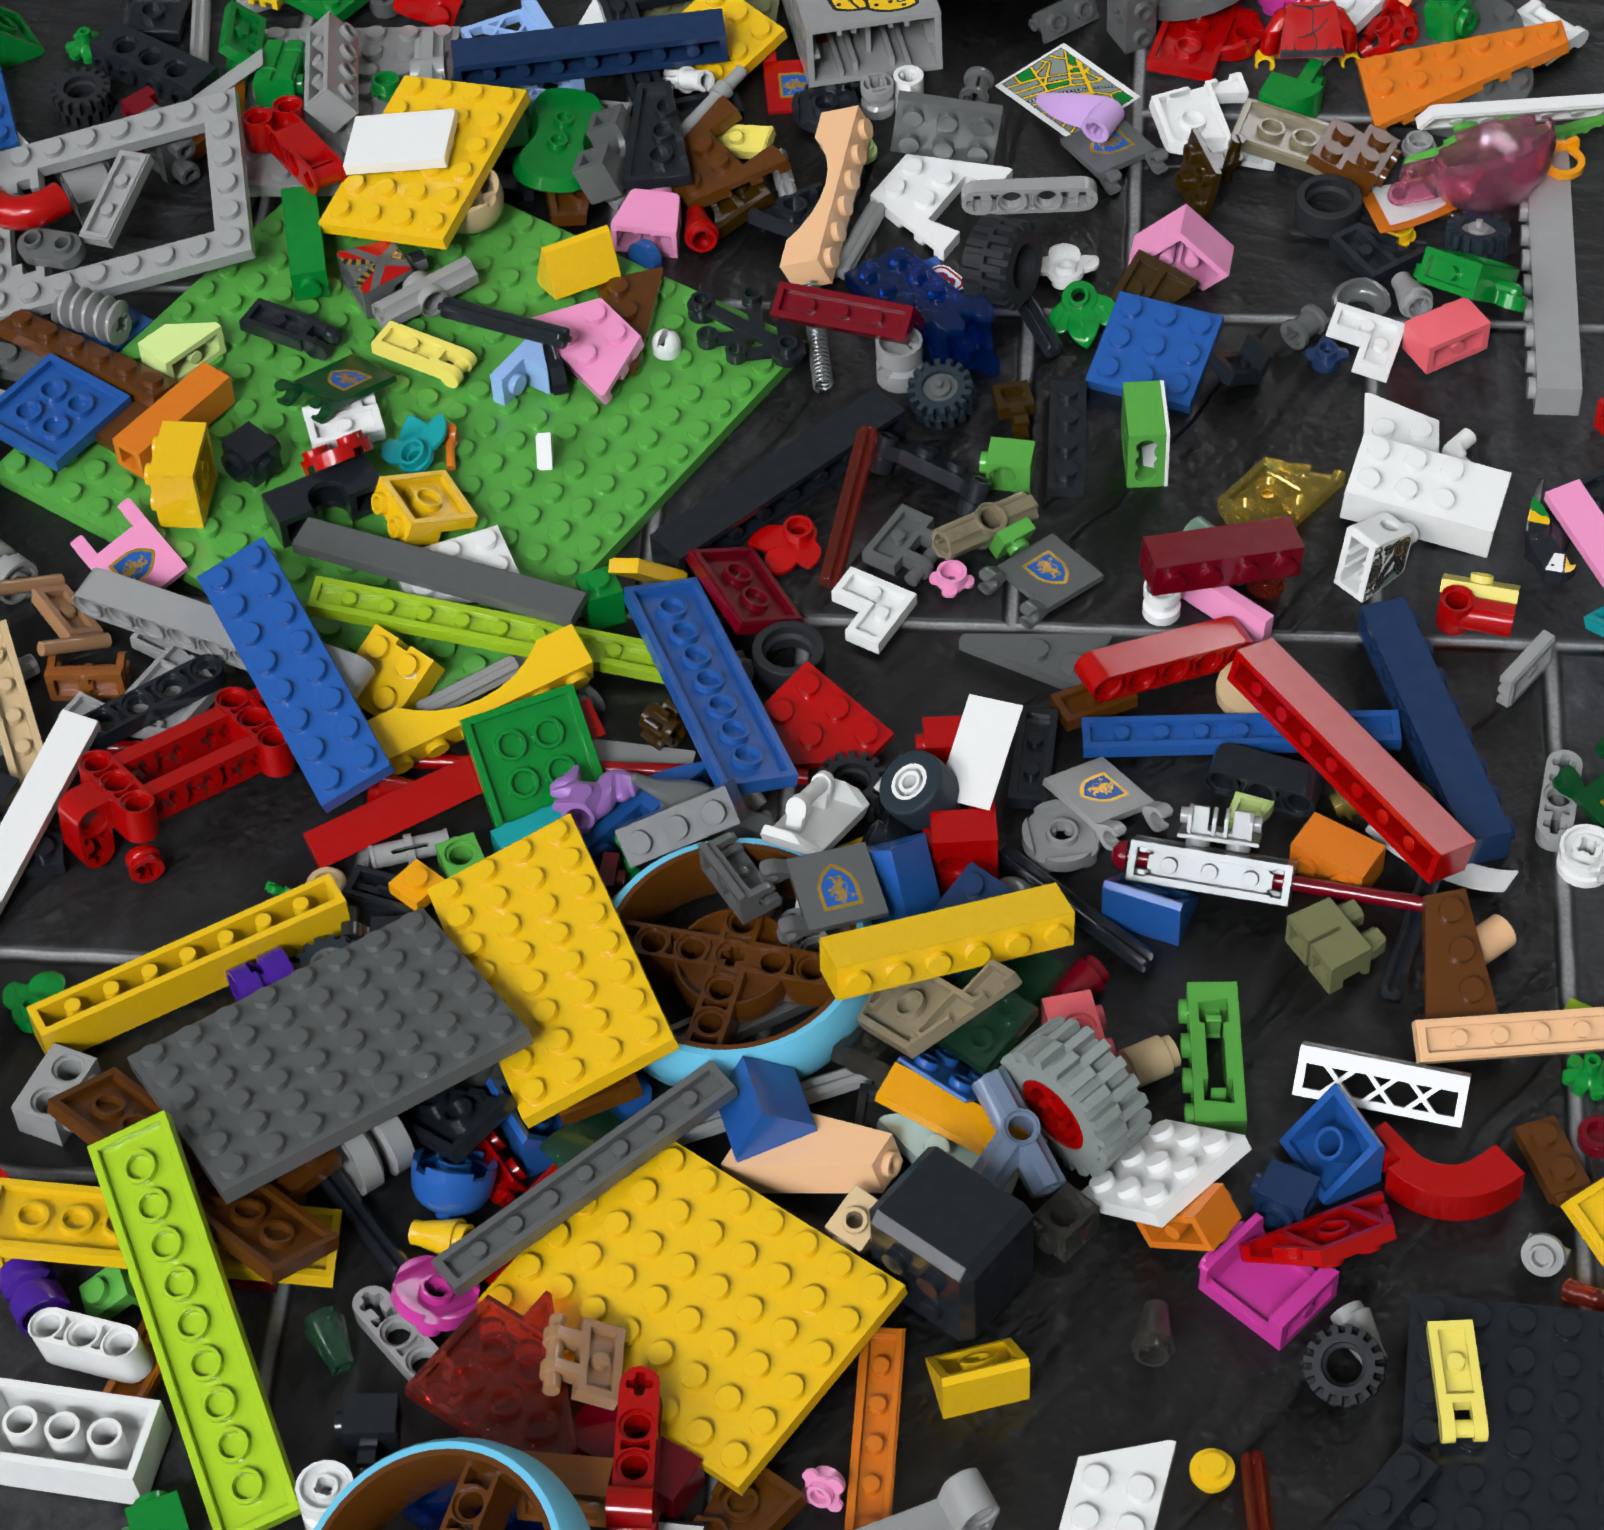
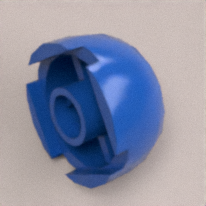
M425 1147L417 1149L412 1154V1190L416 1199L425 1208L435 1212L437 1218L441 1220L460 1219L461 1215H468L482 1208L491 1197L496 1183L498 1165L497 1160L493 1157L490 1164L483 1161L484 1152L474 1149L471 1154L458 1164L436 1152L435 1154L424 1155Z

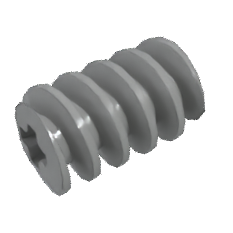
M71 282L66 285L52 306L51 320L55 324H62L64 327L74 329L76 332L85 333L90 337H97L99 340L109 342L111 345L119 346L128 339L132 329V319L128 314L129 308L126 301H116L113 296L109 295L104 297L102 292H92L89 287L81 288L78 283Z

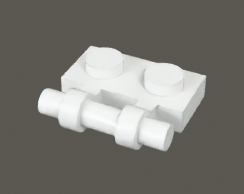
M374 392L338 409L334 416L325 424L317 423L311 418L312 415L319 413L320 408L301 407L312 449L324 444H328L330 450L339 447L336 439L358 430H362L364 436L369 434L372 442L386 439L385 428Z

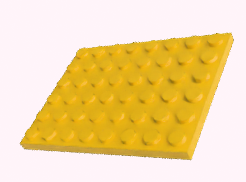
M675 1141L517 1255L477 1300L478 1305L475 1310V1316L484 1323H492L505 1332L508 1339L541 1361L546 1356V1348L542 1344L543 1332L549 1326V1317L554 1313L565 1315L567 1317L566 1327L576 1330L583 1317L626 1329L622 1375L630 1368L636 1366L649 1367L658 1375L660 1396L663 1403L661 1436L702 1458L705 1472L742 1496L908 1293L906 1286ZM564 1350L563 1359L574 1362L575 1352Z

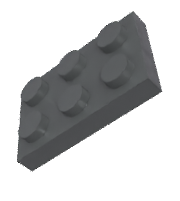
M899 90L890 151L993 165L1003 105Z

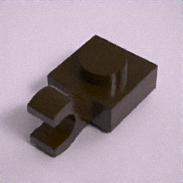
M1021 380L991 385V397L998 419H1010L1014 439H1030L1027 425H1030L1028 416L1035 415V402L1028 381Z

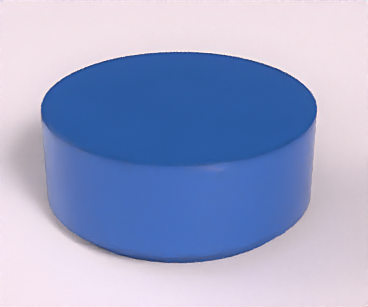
M642 238L629 246L628 256L630 261L648 269L661 267V253L652 241Z

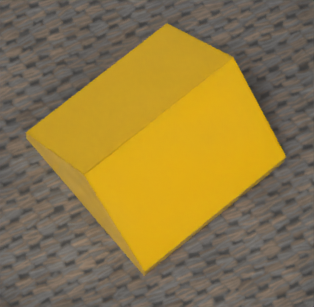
M608 225L541 248L536 280L540 287L555 300L606 283L612 278L621 277Z
M1012 1338L925 1358L943 1419L1030 1399L1029 1358Z

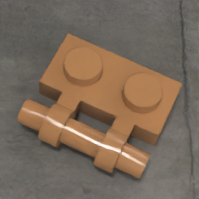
M561 1313L552 1314L549 1317V1326L543 1332L542 1344L546 1348V1356L540 1363L539 1377L543 1381V1393L548 1396H556L560 1393L561 1383L565 1382L572 1384V1400L614 1411L618 1404L626 1329L583 1317L576 1330L566 1327L567 1317ZM564 1350L575 1352L574 1362L563 1359Z

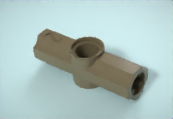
M1023 491L995 503H982L975 512L934 529L931 533L932 548L939 558L942 557L946 561L974 549H987L998 531L1027 516L1032 523H1035L1039 518L1038 504L1031 494L1028 495Z

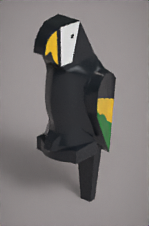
M1539 478L1535 494L1532 497L1525 529L1524 558L1533 563L1544 583H1562L1574 577L1577 565H1571L1565 556L1570 538L1546 503L1541 504L1544 478Z

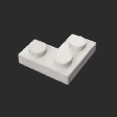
M1337 302L1326 336L1360 347L1351 372L1386 383L1404 334L1405 323Z
M850 566L831 591L833 602L859 612L845 629V640L876 654L882 651L917 605L916 593Z

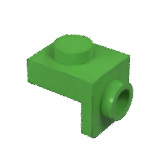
M105 1267L79 1286L86 1315L111 1320L132 1304L139 1307L127 1269Z

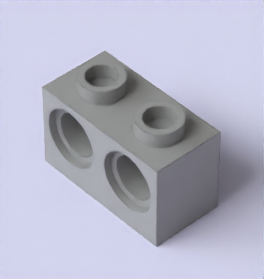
M53 1043L11 1106L19 1131L63 1146L73 1132L47 1113V1101L49 1098L101 1074L98 1059Z

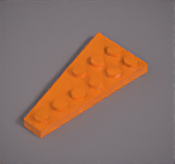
M1562 20L1357 59L1358 73L1372 125L1386 131L1387 127L1400 121L1403 125L1415 121V115L1423 112L1431 105L1456 103L1483 91V85L1498 79L1501 83L1512 78V72L1525 66L1533 69L1569 53V41Z

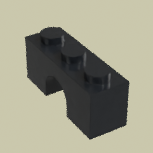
M364 453L261 494L266 520L285 549L292 546L293 540L307 518L315 519L316 513L324 508H342L353 521L374 513L371 506V497L375 493L379 475Z

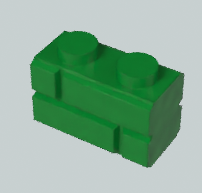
M268 39L263 49V65L256 69L253 78L255 100L259 107H272L273 102L281 96L294 95L299 97L300 94H304L306 43L303 40H288L285 43L284 40Z

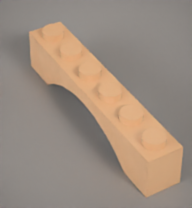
M859 105L821 113L815 139L827 158L826 184L812 213L801 227L786 240L779 267L790 283L803 285L812 280L817 282L808 285L815 284L821 286L833 283L836 268L840 263L839 257L842 245L846 240L850 215L853 213L856 192L860 187L863 165L867 160L869 142L873 137L872 123L865 117Z

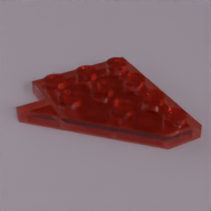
M547 1290L524 1316L487 1294L405 1386L406 1397L471 1438L499 1442L520 1451L577 1455V1443L567 1383H561L558 1395L548 1396L542 1391L543 1381L539 1377L540 1363L546 1356V1348L542 1344L543 1332L549 1326V1317L555 1313L552 1294Z

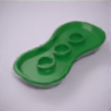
M550 88L540 93L528 108L531 136L528 144L520 151L512 163V171L515 178L521 184L543 192L571 193L582 189L572 170L578 153L591 147L592 143L586 134V130L592 113L605 109L600 100L589 92L572 88Z

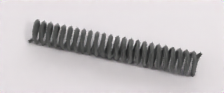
M814 280L808 281V282L804 283L803 285L806 286V285H808V284H810V283H816L817 281H814ZM815 284L808 285L810 287L821 288V286ZM806 326L812 384L814 391L819 393V390H828L834 385L827 329Z

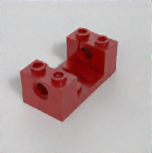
M962 715L922 717L923 734H915L916 751L923 750L931 753L947 765ZM994 798L990 810L967 805V809L943 810L930 813V828H922V832L926 835L929 852H931L930 856L939 893H946L970 862H973L998 879V833Z

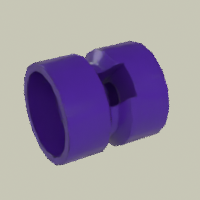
M277 946L258 955L255 964L245 961L226 970V978L237 1002L254 993L257 989L266 987L290 975L294 968L283 949Z
M12 1258L1 1267L0 1290L5 1300L10 1302L9 1309L20 1332L30 1335L28 1333V1323L32 1316L41 1309L57 1307L71 1311V1303L61 1283L58 1282V1277L51 1262Z

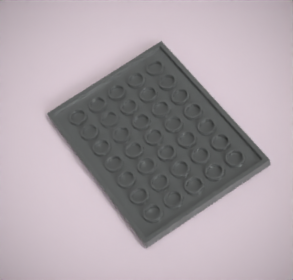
M422 907L414 912L403 915L400 919L376 931L369 932L363 938L341 949L334 950L327 956L303 968L296 969L290 975L266 987L257 989L254 993L241 1000L224 1006L215 1013L191 1025L182 1027L178 1032L154 1044L143 1047L140 1051L128 1056L127 1059L132 1071L160 1111L165 1110L171 1114L178 1136L225 1203L229 1204L534 1043L527 1027Z

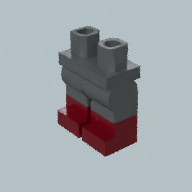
M149 85L120 101L123 118L161 108L159 107L157 93ZM190 137L136 151L151 155L155 161L152 169L160 174L162 180L167 184L178 180L183 185H188L200 177L199 167L195 164L193 156L195 144Z

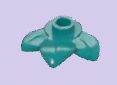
M439 414L426 424L415 416H407L399 438L381 444L382 458L389 465L400 466L406 474L424 472L433 461L434 451L442 444L446 437L447 421L445 417Z

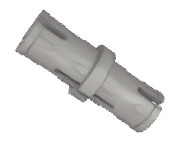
M447 828L412 837L411 833L402 835L403 839L374 846L369 845L368 850L372 868L379 869L409 862L410 865L415 859L419 860L436 856L435 844L449 839ZM422 845H428L427 847H422V848H418V849H412V850H407V851H405V852H400V853L392 854V852H396V851H400V850H406V849H411V848H413V847H418V846H422Z

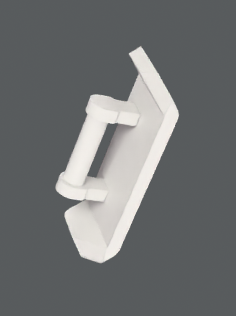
M821 770L813 776L809 785L787 801L786 814L773 826L764 825L760 835L764 842L805 855L830 850L865 816L869 802L858 788L844 781L834 779L830 772Z

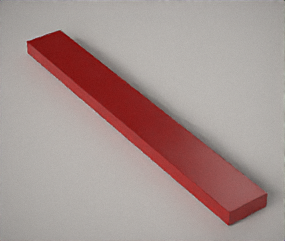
M588 698L580 702L591 739L594 740L605 735L606 732L590 699ZM468 755L303 833L302 835L318 868L330 866L367 848L369 845H374L481 794L482 790L471 757Z

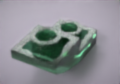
M609 1109L578 1122L568 1123L541 1143L539 1149L552 1159L553 1164L557 1168H560L624 1121Z

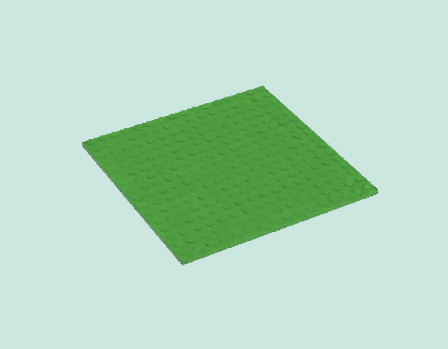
M318 196L321 217L333 196ZM281 203L253 229L256 258L207 271L119 352V354L142 364L138 342L165 324L217 322L222 327L227 352L209 363V365L216 369L224 370L231 377L236 403L208 426L218 477L204 529L160 527L157 512L151 509V487L145 484L144 479L118 465L116 454L98 444L97 439L59 472L14 448L0 461V485L110 543L132 527L118 508L122 501L130 498L190 569L179 579L203 592L204 590L197 576L262 537L269 544L306 612V605L316 575L401 592L396 580L293 552L292 546L284 549L266 520L261 496L265 492L306 477L300 462L304 461L302 453L312 449L301 407L309 406V400L314 396L303 392L293 405L288 407L281 405L277 402V398L283 397L286 390L283 392L274 388L275 382L280 379L295 381L346 356L354 354L395 374L397 382L374 392L385 428L386 439L374 441L373 445L375 448L366 452L361 445L363 453L379 476L406 474L400 466L389 465L382 458L381 444L399 438L407 416H415L428 424L434 417L442 414L447 423L455 424L457 427L459 444L455 450L456 469L454 471L446 469L445 445L441 444L434 451L433 461L424 472L446 470L478 518L475 528L441 532L439 542L498 525L521 575L576 589L575 575L605 567L610 559L614 558L792 368L780 367L772 358L746 361L741 365H732L726 361V346H719L712 350L700 349L697 345L696 336L699 328L712 326L718 332L734 330L715 320L705 324L692 322L688 317L687 302L691 295L697 291L664 276V284L660 286L658 293L657 309L653 312V324L650 335L644 344L641 367L638 368L636 376L630 377L627 373L623 380L617 379L610 391L612 399L609 403L604 405L564 365L568 393L554 396L551 387V393L546 394L526 385L520 395L515 396L506 406H503L493 401L490 374L525 339L445 319L440 316V313L433 317H426L421 313L402 323L404 326L466 348L474 353L477 358L476 365L470 372L463 373L464 379L456 388L446 386L439 378L373 354L371 342L382 331V328L378 325L375 317L371 319L366 318L342 281L337 252L380 241L323 233L331 296L295 301L290 277L283 206ZM504 203L499 219L490 228L474 234L456 232L447 250L396 243L403 255L421 249L428 262V269L425 270L428 274L466 256L478 273L479 283L451 297L454 299L531 318L599 298L596 286L555 300L540 287L536 279L541 248L576 235ZM616 254L621 276L649 270ZM261 298L317 317L319 321L337 327L342 333L343 340L335 347L328 344L332 354L326 361L311 358L304 350L301 352L241 331L239 320L254 302ZM715 300L716 305L749 321L746 313ZM764 322L765 330L777 335V328ZM661 329L677 332L681 340V353L673 360L664 361L653 355V336ZM803 340L806 346V355L808 352V344L807 341ZM758 342L745 343L747 348L762 346ZM248 421L266 434L271 433L281 445L280 455L283 469L256 488L245 480L241 483L234 481L221 463V457L224 455L221 440ZM550 432L553 434V470H539L537 468L536 435L537 433ZM339 507L324 508L315 515V519L392 539L387 530V520L383 515L371 513L353 521L349 514ZM422 545V546H417V547H421V548H422V547H426V546H429V545ZM477 602L466 604L481 608L517 614L499 608L491 607L488 605L480 604ZM308 615L325 644L355 654L373 629V627ZM388 631L409 647H414L445 669L429 695L506 656H516ZM483 694V695H481V696H479V697H477V698H475V699H473V700H471V701H469V702H467V703H465V704H463V705H466V704H468V703L477 701V700L481 699L485 694Z

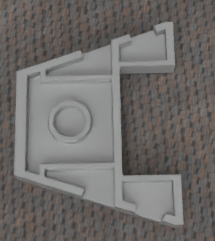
M134 632L130 637L132 648L155 660L125 693L195 657L193 655L189 656L182 648ZM207 669L201 670L197 674V677L202 679L213 676ZM171 686L165 689L162 694L175 696L183 688ZM222 687L128 737L147 739L205 712L214 703L215 695L222 690ZM79 692L64 710L84 715L105 703ZM136 704L128 712L140 714L146 711L149 706L146 704ZM109 721L99 723L101 727L99 732L108 731L114 724Z

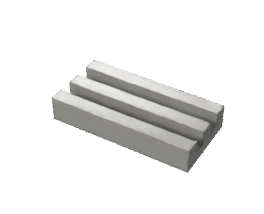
M1543 630L1503 672L1499 680L1501 682L1498 686L1500 694L1497 696L1496 702L1507 708L1511 707L1551 664L1556 641L1555 635Z

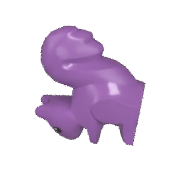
M575 765L551 783L550 795L558 798L554 800L552 809L556 812H561L562 817L571 813L580 832L589 834L595 823L613 810L616 802H626L628 799L635 797L640 788L631 782L632 773L621 769H613L601 774L597 782L582 781L580 767Z

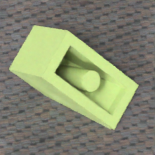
M217 322L165 324L138 342L143 365L179 382L202 362L209 364L227 352L222 327Z

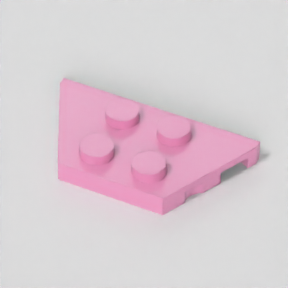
M602 298L531 317L570 329V336L573 337L572 342L568 343L564 349L557 348L559 358H562L563 364L604 405L612 399L610 391L617 379L623 380L630 370L631 362L638 357L644 347L641 336Z

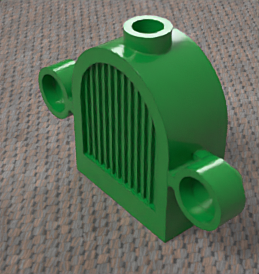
M1426 246L1422 263H1416L1413 277L1417 278L1416 281L1471 300L1494 303L1497 306L1513 311L1525 312L1529 299L1522 295L1523 288L1520 284L1516 283L1520 272L1519 268L1470 253Z

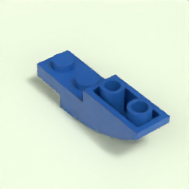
M702 761L666 769L649 776L664 780H692L709 785V774ZM640 788L635 797L628 799L626 802H616L613 810L601 817L592 827L589 834L582 835L596 867L601 866L603 852L615 853L619 850L614 841V835H616L614 831L626 822L658 810L661 801Z

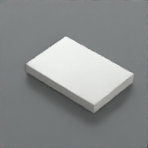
M456 109L355 116L343 163L346 175L447 168L459 119Z

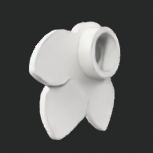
M1056 244L1049 249L1048 256L1043 257L1040 276H1048L1054 288L1064 290L1068 284L1081 280L1085 273L1095 271L1099 267V258L1096 255H1081L1079 248L1072 244Z

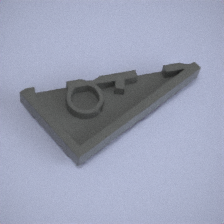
M963 633L959 639L960 651L1062 690L1082 683L1074 672V665L1082 655L1091 650L1113 645V636L1110 634Z

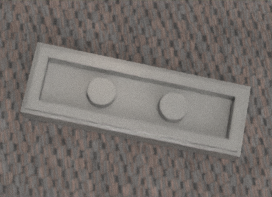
M120 149L78 235L82 243L108 248L114 247L155 162L150 154Z

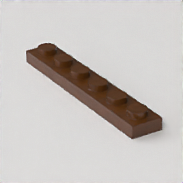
M20 309L0 321L1 338L42 357L52 353L149 407L179 383L176 379L36 316L29 311Z

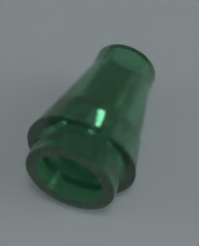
M333 1306L324 1307L309 1314L304 1320L306 1327L304 1336L326 1363L331 1374L337 1376L353 1369L356 1362L351 1351L345 1316L338 1313L337 1309Z

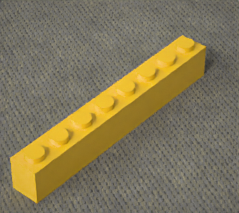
M327 873L27 1006L26 1009L35 1037L45 1055L53 1043L79 1052L89 1049L229 986L226 970L245 961L255 964L257 956L270 949L280 946L289 959L296 956L298 952L303 953L302 946L307 942L313 945L314 938L321 937L322 940H327V935L334 934L335 938L341 936V923L350 921L346 899L330 873Z

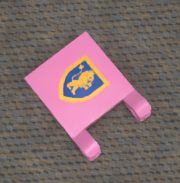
M130 498L122 501L118 508L132 527L97 554L82 535L70 543L91 571L96 567L162 589H166L190 570Z

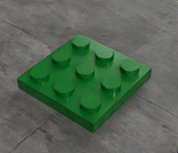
M573 683L459 720L495 829L504 823L513 822L532 814L542 807L553 805L554 800L558 798L550 795L551 783L562 774L568 772L573 766L579 765L582 781L597 782L598 778L603 774Z

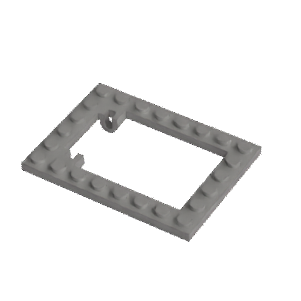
M235 87L0 151V186L12 195L21 196L25 195L22 190L31 189L32 192H36L44 188V176L117 157L120 149L136 152L205 133L215 229L213 232L51 275L50 267L36 266V271L28 273L22 263L17 265L15 230L0 228V321L20 309L29 311L36 316L51 313L55 299L62 293L66 285L71 282L78 283L81 288L89 287L92 292H102L104 297L106 295L116 296L256 258L240 98Z

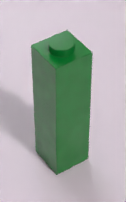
M304 186L281 189L290 277L295 301L329 297L331 295L324 238L321 226L318 224L321 219L318 195H312Z

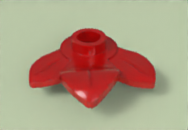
M803 515L791 516L785 520L783 525H767L754 533L748 541L749 547L753 546L756 550L766 552L765 565L772 575L786 574L792 571L797 564L803 568L812 569L821 559V547L816 542L817 528L808 517Z

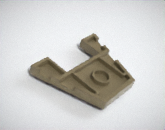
M991 959L962 990L944 979L936 977L869 993L867 1001L856 1020L862 1029L913 1059L1018 988L1023 982L1015 971Z

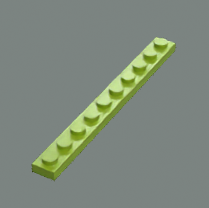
M317 575L306 605L307 614L368 627H374L377 624L388 631L527 658L536 640L564 627L528 616ZM573 626L593 660V671L664 684L643 639Z

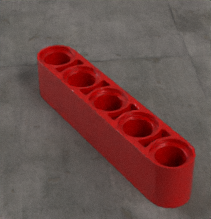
M1224 616L1091 650L1076 661L1074 672L1095 701L1105 702L1220 672L1230 662H1233L1238 649L1255 644V642L1236 617Z

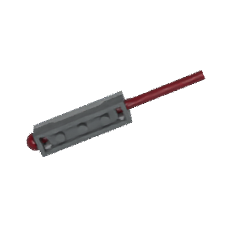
M1138 834L1131 839V843L1130 840L1118 842L1111 852V859L1115 867L1122 871L1126 869L1125 880L1281 906L1289 905L1292 900L1293 891L1343 900L1354 899L1356 902L1422 912V899L1425 897L1297 876L1296 868L1298 861L1253 853L1233 852L1211 846L1196 847L1185 844L1186 842Z

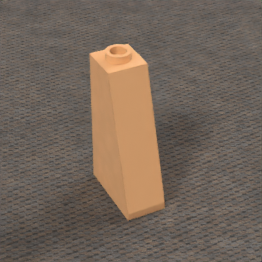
M811 1113L817 1128L816 1132L738 1163L731 1148L721 1163L725 1173L757 1193H849L855 1184L867 1193H884L892 1178L898 1175L903 1159L892 1133Z

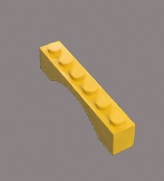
M570 624L536 640L529 657L516 674L500 688L482 699L460 707L438 711L410 710L394 707L367 721L396 771L393 774L400 775L410 770L415 762L426 757H438L444 754L451 745L463 740L464 736L459 724L461 719L573 683L575 690L584 687L593 678V660L573 625Z

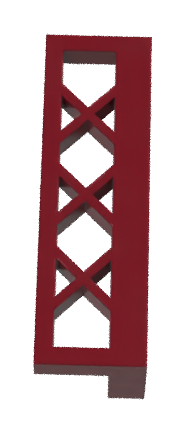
M779 281L770 316L775 320L909 345L913 327L923 330L926 321L915 306Z

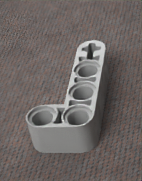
M968 1468L950 1477L942 1486L937 1499L855 1530H991L1000 1512V1507L977 1468Z

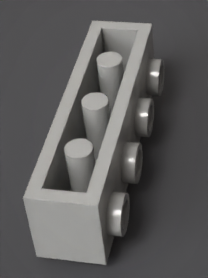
M328 11L306 31L304 110L335 134L344 125H350L359 113V35L351 24L343 23Z

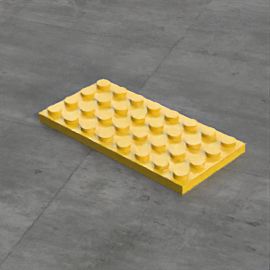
M571 813L427 889L444 933L530 1031L534 1044L498 1062L513 1099L518 1105L517 1108L528 1129L680 1048Z

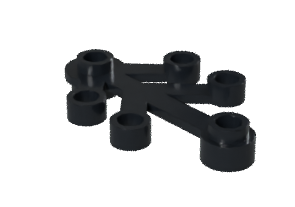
M747 285L741 290V303L747 309L749 321L716 305L715 299L709 292L697 291L689 298L687 309L688 317L692 322L705 324L715 320L734 330L718 332L712 326H704L699 328L696 333L697 345L702 350H712L719 346H726L725 355L726 361L729 364L741 365L746 361L772 358L778 366L792 368L799 365L805 356V343L800 337L792 335L790 322L775 320L770 316L771 320L776 322L777 335L765 330L761 310L763 293L759 286ZM771 302V304H770V306H769L770 312H771V309H772L773 302ZM758 342L762 346L747 348L745 343Z

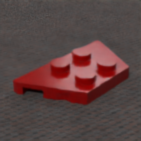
M1376 1191L1238 1245L1241 1260L1244 1262L1329 1269L1342 1265L1344 1259L1353 1255L1374 1253L1380 1250L1382 1244L1395 1240L1397 1237L1392 1216L1390 1215L1387 1203L1385 1204L1384 1194L1382 1191Z

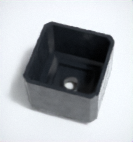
M937 1146L928 1147L869 1209L871 1264L906 1286L908 1294L901 1302L959 1341L975 1340L1033 1276L1034 1215L1023 1202Z

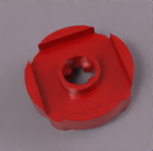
M358 430L336 439L339 447L330 450L328 444H324L302 453L304 461L300 462L305 476L315 473V469L317 472L362 454L361 445L365 452L374 449L375 447L370 435L364 436L362 430Z

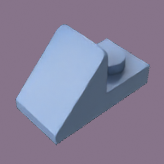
M525 339L490 374L494 402L506 406L515 396L523 392L526 385L546 394L551 393L548 369L541 343Z

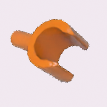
M447 423V434L442 442L446 449V469L448 471L456 469L455 450L459 444L457 427L451 423Z

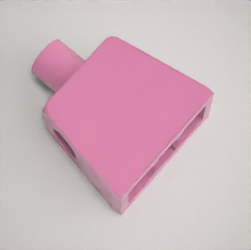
M671 187L653 188L651 190L635 188L631 190L611 222V235L615 251L628 253V248L631 244L645 238L657 246L661 257L678 259L682 227L680 196L677 193H672Z

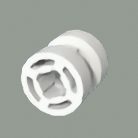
M1145 580L1142 611L1145 620L1156 626H1167L1176 622L1180 617L1181 592L1152 596Z

